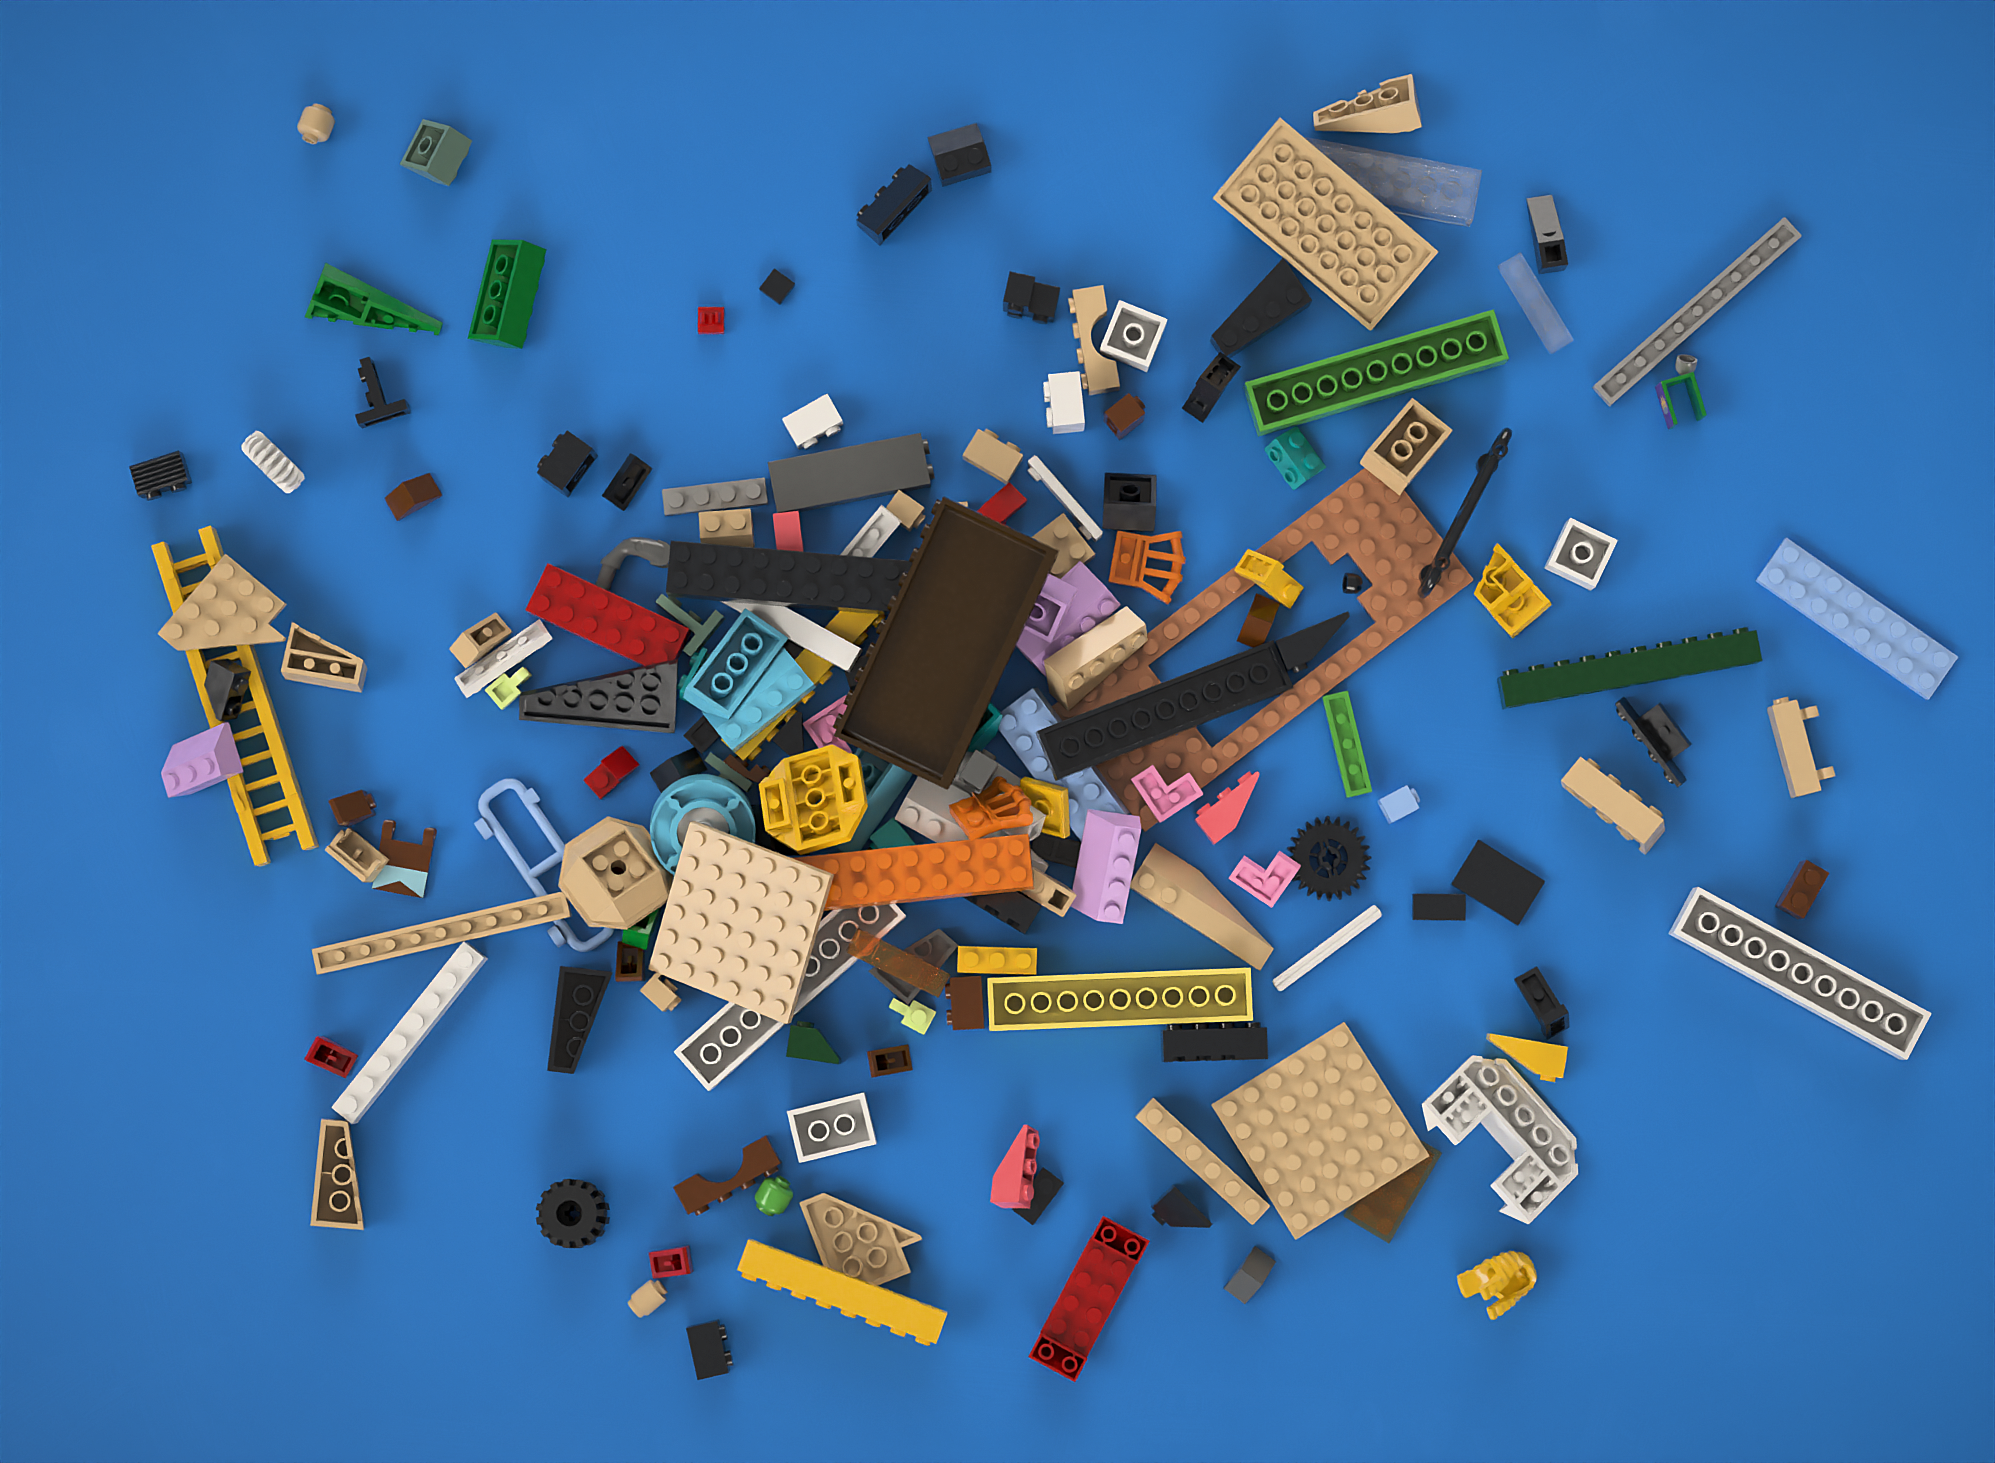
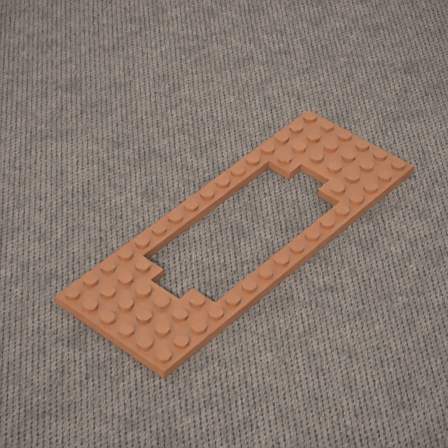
M1364 468L1255 551L1283 564L1310 542H1313L1330 566L1348 554L1372 585L1356 599L1375 623L1293 685V689L1281 694L1212 748L1197 728L1194 727L1178 735H1173L1096 765L1130 814L1140 817L1141 828L1144 832L1154 826L1158 820L1132 783L1131 779L1153 765L1167 786L1190 773L1199 788L1202 789L1474 580L1452 552L1449 558L1450 566L1441 574V579L1435 585L1432 592L1426 598L1418 597L1417 592L1421 585L1419 573L1423 567L1432 563L1443 539L1405 491L1398 495ZM1235 566L1147 633L1148 641L1069 711L1059 702L1052 706L1061 720L1064 721L1160 684V680L1150 669L1149 665L1256 583L1234 571Z

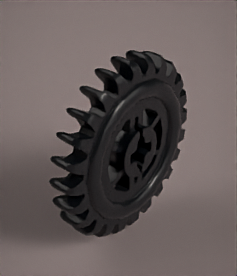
M1326 816L1324 824L1316 817L1314 827L1306 821V832L1300 828L1297 829L1300 838L1291 837L1290 839L1295 844V847H1287L1286 849L1293 853V856H1290V858L1301 865L1291 880L1293 882L1301 881L1298 890L1308 887L1307 896H1310L1315 891L1317 900H1320L1322 895L1325 894L1327 901L1330 902L1333 894L1336 895L1338 900H1341L1342 891L1351 896L1350 886L1360 889L1356 880L1367 879L1361 871L1370 870V867L1363 863L1372 857L1363 854L1370 846H1361L1360 843L1366 837L1355 836L1359 830L1358 827L1350 831L1348 830L1350 821L1341 826L1340 817H1337L1332 824L1330 817ZM1328 840L1336 841L1340 845L1337 848L1329 846ZM1319 843L1321 850L1317 854L1310 853L1313 846ZM1342 846L1347 853V862L1341 860L1339 849ZM1325 851H1328L1330 855H1335L1332 866L1322 860L1326 856ZM1309 856L1316 857L1319 867L1315 871H1313L1310 865ZM1340 863L1345 864V869L1338 875L1336 867ZM1320 869L1326 870L1329 878L1319 876L1317 872Z

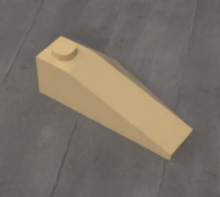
M1409 74L1379 83L1380 88L1369 93L1366 90L1358 92V97L1349 102L1340 100L1313 112L1315 131L1400 133L1411 132L1416 128H1421V113L1413 75Z

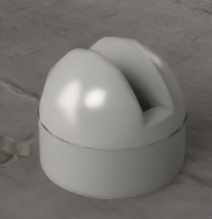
M1686 354L1677 356L1675 366L1676 371L1680 375L1695 371L1697 365L1695 357Z

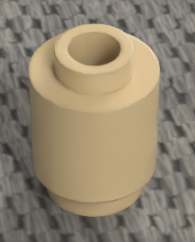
M650 1279L631 1295V1299L627 1303L632 1311L639 1318H642L644 1315L648 1316L667 1300L665 1296L667 1290L660 1281L653 1282Z

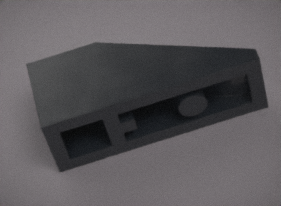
M1347 611L1276 640L1275 645L1286 671L1292 670L1295 674L1307 669V663L1311 662L1350 617L1349 612Z

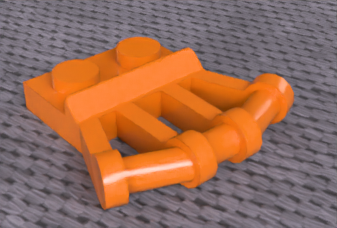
M1117 530L1108 583L1141 588L1161 602L1169 605L1172 600L1170 598L1179 582H1182V564L1186 562L1181 544V538H1183L1182 531L1146 536ZM1170 541L1173 554L1148 550L1149 544ZM1147 558L1172 562L1171 572L1145 568ZM1144 575L1167 579L1168 582L1163 590L1159 591L1143 581Z
M1001 776L995 777L992 785L980 794L972 792V797L961 799L949 805L950 814L970 841L1001 829L1029 826L1033 822V814L1030 811L1031 800L1028 796L1024 795L1020 786H1013L1007 783V780Z

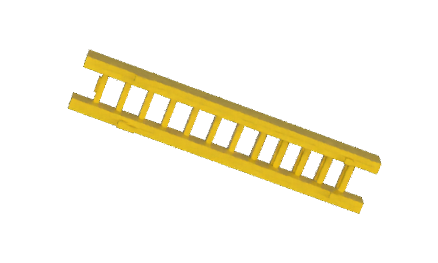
M212 526L198 530L206 553L177 563L173 562L167 543L163 541L151 545L173 614L201 583L198 582L182 588L178 574L209 564L212 570L224 556L217 531ZM254 645L236 646L237 651L207 661L202 649L185 651L210 729L225 723V721L216 719L204 686L211 661L230 659L234 662L241 660L242 666L251 671L249 688L253 701L241 704L240 713L256 708L261 725L233 734L235 742L264 733L269 750L240 759L242 767L272 757L277 774L245 784L243 775L240 773L228 778L227 781L254 865L261 867L271 863L265 840L271 838L277 840L291 835L290 832L295 830L302 850L306 851L319 847ZM280 782L285 799L254 809L248 792ZM288 806L293 824L262 834L256 817Z

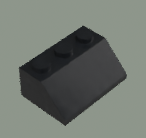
M910 164L905 169L900 167L892 176V183L888 187L882 186L874 196L876 200L870 206L864 205L856 215L859 217L856 220L857 226L879 246L932 191L931 178Z

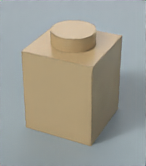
M900 490L897 491L886 509L902 521L899 525L909 532L913 527L918 529L926 517L923 515L925 512L924 507Z

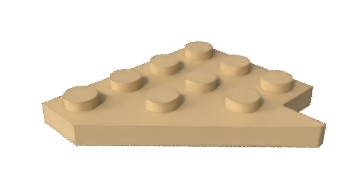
M225 554L157 634L178 651L284 642L287 638L270 624L287 604Z
M826 1193L799 1202L823 1266L877 1286L911 1273L902 1247L922 1240L921 1235Z

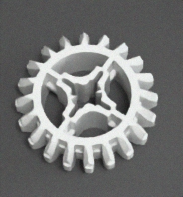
M255 431L252 435L250 434L241 445L242 451L285 493H291L294 489L296 490L305 479L301 470L260 431Z

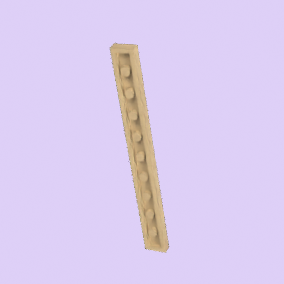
M558 892L312 949L317 975L560 920L572 917L568 898L563 892Z

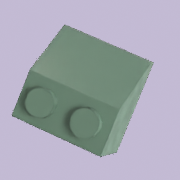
M423 119L400 165L436 183L450 186L457 176V170L462 160L469 152L472 140L448 125Z

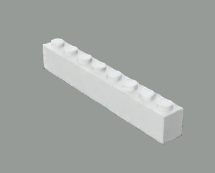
M463 941L331 1108L351 1124L358 1123L488 958L471 944Z

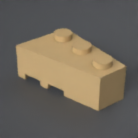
M292 622L281 668L284 678L291 681L362 693L367 672L364 660Z

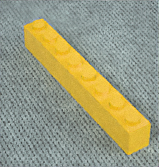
M840 611L828 623L825 629L859 647L869 636L866 632L872 626L877 628L881 620L885 619L886 616ZM804 649L795 659L796 663L814 683L815 687L819 683L824 685L833 675L831 670L835 665L807 649ZM812 690L736 751L735 754L743 761L748 759L753 761L762 751L760 746L766 740L771 742V739L779 731L778 727L782 722H787L798 712L795 708L801 702L806 704L815 695V692Z
M753 1239L747 1241L737 1268L738 1271L742 1272L741 1277L755 1282L757 1278L767 1281L766 1286L779 1291H781L782 1287L792 1290L791 1295L803 1300H806L807 1296L816 1299L815 1304L830 1309L833 1305L841 1308L840 1313L851 1318H855L856 1314L866 1318L865 1322L879 1328L881 1324L891 1327L890 1332L905 1337L906 1333L916 1336V1342L930 1346L931 1342L937 1343L947 1315V1311Z

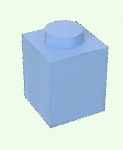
M1408 785L1377 802L1388 823L1391 824L1419 809L1417 803L1420 802V799L1414 788L1409 789Z

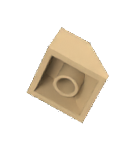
M751 509L698 512L701 543L755 548L753 513Z

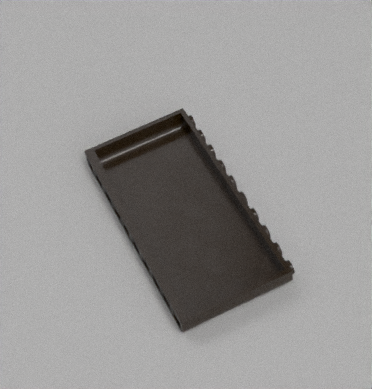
M944 496L942 500L937 499L932 508L931 514L934 515L931 524H925L921 532L920 538L923 539L920 548H914L910 556L909 562H912V566L909 572H903L898 585L901 586V590L898 596H892L887 609L890 610V614L887 620H881L876 633L880 634L876 644H870L865 657L869 658L865 668L862 666L859 668L854 679L858 682L854 691L849 690L843 703L847 705L843 715L838 714L833 728L836 729L835 737L948 790L956 777L1060 550Z

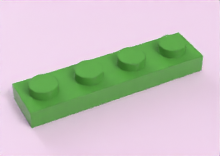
M1348 691L1322 696L1346 798L1373 792Z

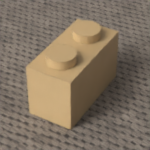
M978 429L962 455L963 460L1007 485L1023 459V455L1020 453L1021 449L1010 442H1007L1006 445L997 440L999 436L988 429H985L984 432Z

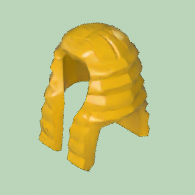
M1514 1250L1506 1253L1501 1252L1498 1256L1485 1259L1481 1264L1476 1265L1473 1270H1467L1457 1276L1458 1285L1464 1298L1477 1293H1481L1484 1300H1488L1494 1295L1499 1298L1498 1301L1487 1307L1490 1320H1495L1512 1306H1515L1516 1301H1519L1521 1296H1526L1537 1280V1273L1530 1257L1523 1252H1516Z

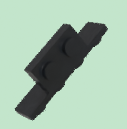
M1622 697L1615 703L1617 714L1623 721H1628L1633 728L1632 733L1639 742L1643 741L1649 749L1647 752L1650 758L1655 763H1659L1664 769L1663 774L1671 784H1675L1677 787L1681 786L1687 779L1673 762L1672 758L1688 748L1691 742L1661 702L1640 717L1627 699Z

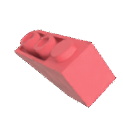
M1250 771L1237 780L1240 785L1234 790L1228 787L1217 796L1219 801L1212 807L1207 803L1196 812L1199 817L1194 821L1213 845L1236 828L1260 775L1258 771L1253 775Z
M1023 1125L993 1176L991 1203L1001 1208H1030L1031 1200L1034 1196L1033 1177L1037 1170L1036 1151L1040 1144L1039 1131Z

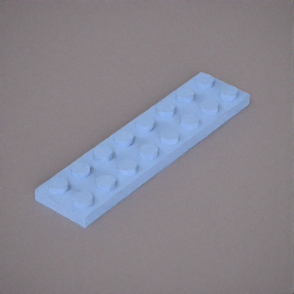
M1788 538L1783 540L1755 580L1926 700L1930 699L1958 658L1957 655Z

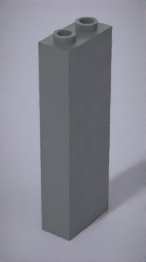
M921 433L768 462L777 513L804 512L896 494L898 490L908 492L931 487L930 480L935 479L932 464L927 465L925 455L930 454L927 439L922 440Z

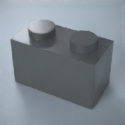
M985 749L981 752L975 750L961 772L959 780L981 793L998 769V763L995 762L996 756Z

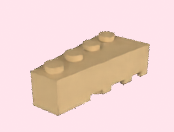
M321 1119L310 1226L364 1230L365 1228L350 1123L347 1120Z

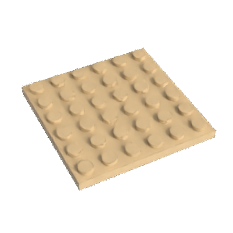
M691 821L648 969L654 972L658 971L661 975L782 1023H791L834 874L699 822Z
M1345 1022L1211 1105L1295 1240L1429 1157L1426 1149Z

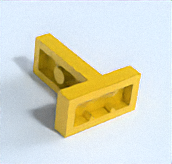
M1247 549L1234 569L1240 576L1255 582L1279 603L1289 609L1304 588L1282 570L1284 566L1279 561Z

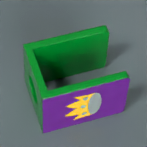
M1694 372L1661 381L1655 387L1668 430L1673 429L1678 424L1667 390L1668 387L1685 383L1696 420L1700 421L1707 415Z

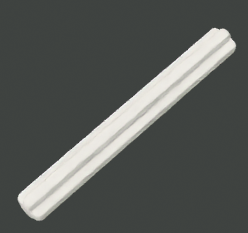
M1375 905L1368 908L1273 979V985L1278 991H1283L1382 916L1381 911Z

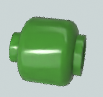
M782 1176L765 1178L754 1195L757 1202L756 1207L768 1216L782 1214L793 1198V1191L789 1187L790 1182Z

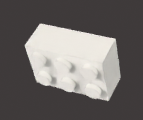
M865 1092L787 1111L799 1163L877 1144Z

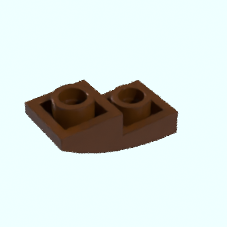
M730 754L723 761L737 773L756 783H760L772 772L765 765L760 768L757 764L749 772L746 769L749 764L738 755L733 757Z

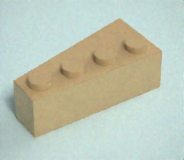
M1126 606L1045 659L1044 664L1049 693L1069 711L1148 641L1146 624Z
M1580 757L1561 780L1562 787L1590 809L1595 807V813L1607 824H1612L1613 822L1617 824L1616 829L1627 840L1635 839L1640 843L1638 849L1646 855L1665 832L1664 819H1662L1663 814L1653 806L1648 808L1642 804V798L1634 791L1629 790L1627 792L1621 788L1620 785L1622 783L1613 775L1609 774L1606 776L1600 772L1601 767L1590 758L1586 761Z

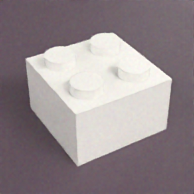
M1119 300L1101 344L1099 354L1148 372L1168 319Z
M1080 372L1048 374V382H1043L1044 401L1050 402V408H1046L1047 428L1052 427L1053 434L1084 431L1085 419Z
M1570 518L1566 521L1544 569L1588 590H1592L1596 587L1618 540Z

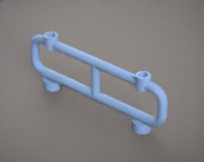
M506 778L488 788L481 795L478 809L482 818L474 824L485 840L493 835L496 836L536 897L548 895L537 880V877L563 860L565 845L537 805L540 798L534 789L530 788L527 790L519 780ZM506 789H514L524 805L557 851L532 869L529 868L489 808L490 800ZM565 919L553 921L555 925L547 930L558 948L568 943L574 950L579 952H588L607 941L614 932L613 928L604 927L600 933L590 940L582 942L577 939Z

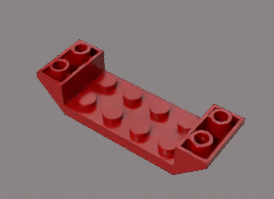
M1102 1216L1044 1323L1028 1357L1075 1382L1135 1265L1138 1264L1150 1241Z

